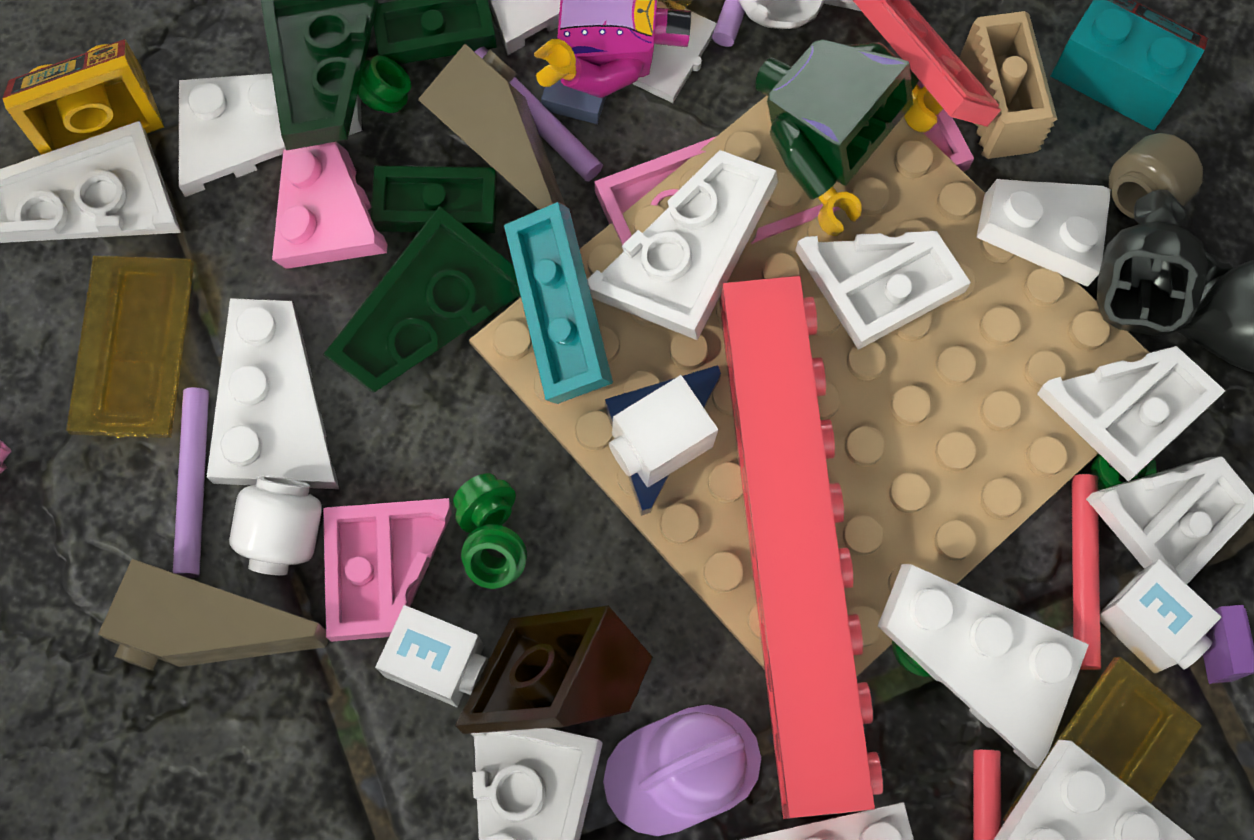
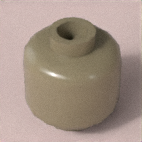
M1166 133L1145 136L1114 163L1109 174V189H1111L1115 205L1122 213L1133 219L1134 206L1137 199L1159 189L1169 190L1177 201L1184 206L1197 194L1203 182V166L1198 154L1184 140Z

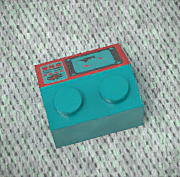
M1093 0L1068 40L1050 77L1154 131L1186 84L1205 51L1208 38L1135 0Z

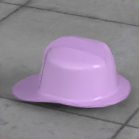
M712 705L686 708L634 731L618 743L607 760L603 779L607 803L619 821L638 833L662 836L680 832L730 810L747 798L759 777L761 755L757 738L747 723L730 710Z

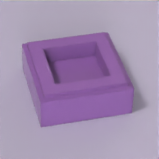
M1233 605L1214 609L1221 618L1205 634L1213 641L1209 649L1203 654L1208 683L1232 682L1254 674V643L1246 608H1244V605Z

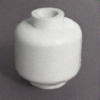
M258 476L256 485L245 487L239 492L236 499L229 542L235 552L249 558L248 569L268 575H287L289 565L301 564L312 558L316 547L322 504L316 497L309 494V484L283 477Z

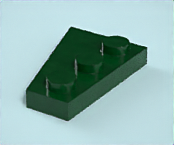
M261 0L279 124L286 151L348 140L378 0Z
M439 206L323 353V356L374 393L520 296L514 266Z

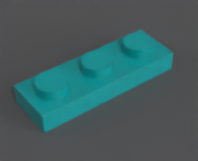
M556 202L505 224L504 228L545 400L559 404L612 384L613 380L570 209Z

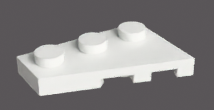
M902 564L878 627L936 681L942 682L961 699L978 720L986 727L992 728L1014 748L1013 752L1029 767L1039 770L1048 756L1089 644L912 564Z
M550 728L471 733L474 736L476 772H472L473 796L477 799L479 840H580L603 745L600 740Z

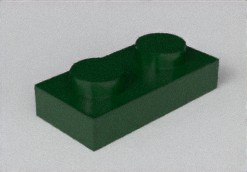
M396 0L377 4L373 26L378 54L392 59L399 65L456 55L464 44L473 51L480 47H485L486 49L497 48L488 0Z
M374 166L371 220L378 232H419L440 206L473 233H495L496 170L484 167Z

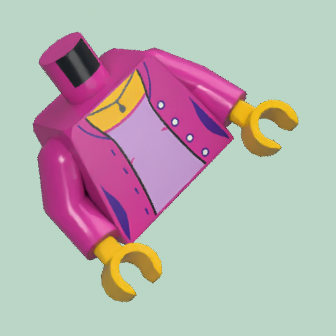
M560 0L557 39H551L534 52L536 58H542L550 64L536 74L537 81L543 87H551L561 80L564 86L595 97L603 98L636 82L639 77H645L650 74L654 44L688 47L691 11L657 8V0Z

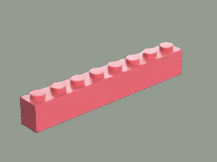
M800 276L723 283L720 313L783 819L875 809L873 795L883 793V778L877 752H867L863 724H872L873 722L872 699L867 682L857 683L854 656L862 655L863 637L858 615H848L844 589L853 587V566L849 549L838 548L835 523L844 521V503L840 484H829L826 459H832L835 456V440L831 420H820L817 397L825 396L826 377L822 358H812L809 336L817 334L815 301L813 297L803 298Z

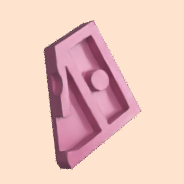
M331 142L288 151L286 149L283 150L272 260L286 269L387 253L388 244L385 237L375 229L368 210L372 207L364 189L356 183V169L350 155L339 143Z
M449 498L323 508L326 638L333 642L390 636L403 606H411L450 520L452 505Z

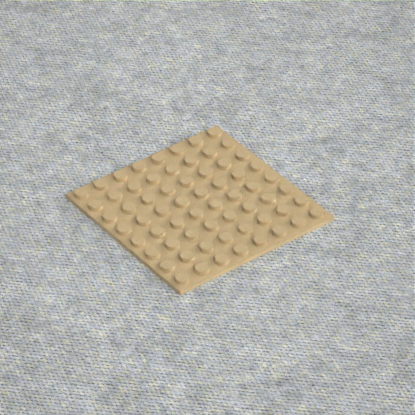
M766 95L701 149L705 151L704 153L688 159L623 213V217L632 235L637 230L643 233L669 208L667 201L672 196L665 197L657 206L651 205L652 200L663 191L670 189L679 190L719 150L776 170L778 183L727 283L800 276L803 298L813 297L815 301L817 334L810 335L809 341L812 358L821 357L825 369L826 394L817 398L820 420L830 419L834 432L835 456L832 459H826L829 484L839 483L843 495L844 521L835 523L838 548H848L852 559L853 587L845 588L844 591L848 615H858L862 629L863 653L862 655L854 656L857 677L892 645V639L878 627V623L902 564H912L949 582L959 583L1098 454L1094 448L1037 395L1041 387L1050 379L1061 377L1062 381L1094 373L1099 366L1122 360L1127 362L1139 361L1150 352L1128 331L1115 328L1104 321L1097 306V301L1077 282L1060 275L1058 272L1048 270L976 238L985 192L923 132L913 130L907 124L904 116L846 186L837 181L833 185L837 192L853 193L862 204L861 215L855 222L847 217L843 209L833 212L844 227V231L840 235L832 236L825 233L819 225L817 216L812 221L751 244L756 238L758 228L822 204L818 197L815 199L808 197L787 169L770 136L772 123L767 105L768 96ZM613 223L609 224L580 248L587 279L596 270L602 273L624 252ZM937 231L971 283L968 289L961 295L859 350L795 251L797 242L804 237L818 236V242L854 241L856 234L882 233L888 237H899L906 232ZM721 295L698 340L592 298L613 383L559 404L545 400L524 307L520 297L470 338V344L764 669L720 313ZM718 365L721 372L720 380L704 408L718 428L713 447L672 472L664 484L651 513L641 516L629 477L622 470L609 447V442L615 438L612 435V426L605 408V399Z

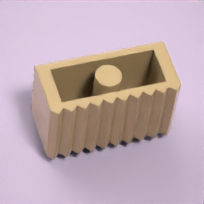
M1026 11L977 17L971 27L959 59L997 101L1001 109L988 127L975 124L978 126L976 134L981 137L978 144L984 147L981 155L987 159L1037 152L1041 150L1040 145L1044 144V139L1048 138L1047 134L1051 132L1050 128L1054 126L1053 122L1058 119L1030 15Z

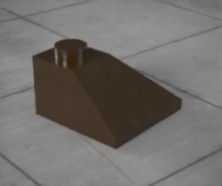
M609 605L510 618L455 726L463 734L555 728L629 712L639 693L640 686L653 656Z

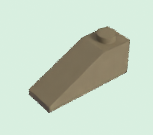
M464 44L418 100L539 210L556 202L566 206L527 100L510 84L517 73L491 50L481 58Z
M134 559L131 560L98 633L103 638L119 645L114 657L151 671L154 670L157 660L182 667L324 648L329 641L326 638V630L317 622Z

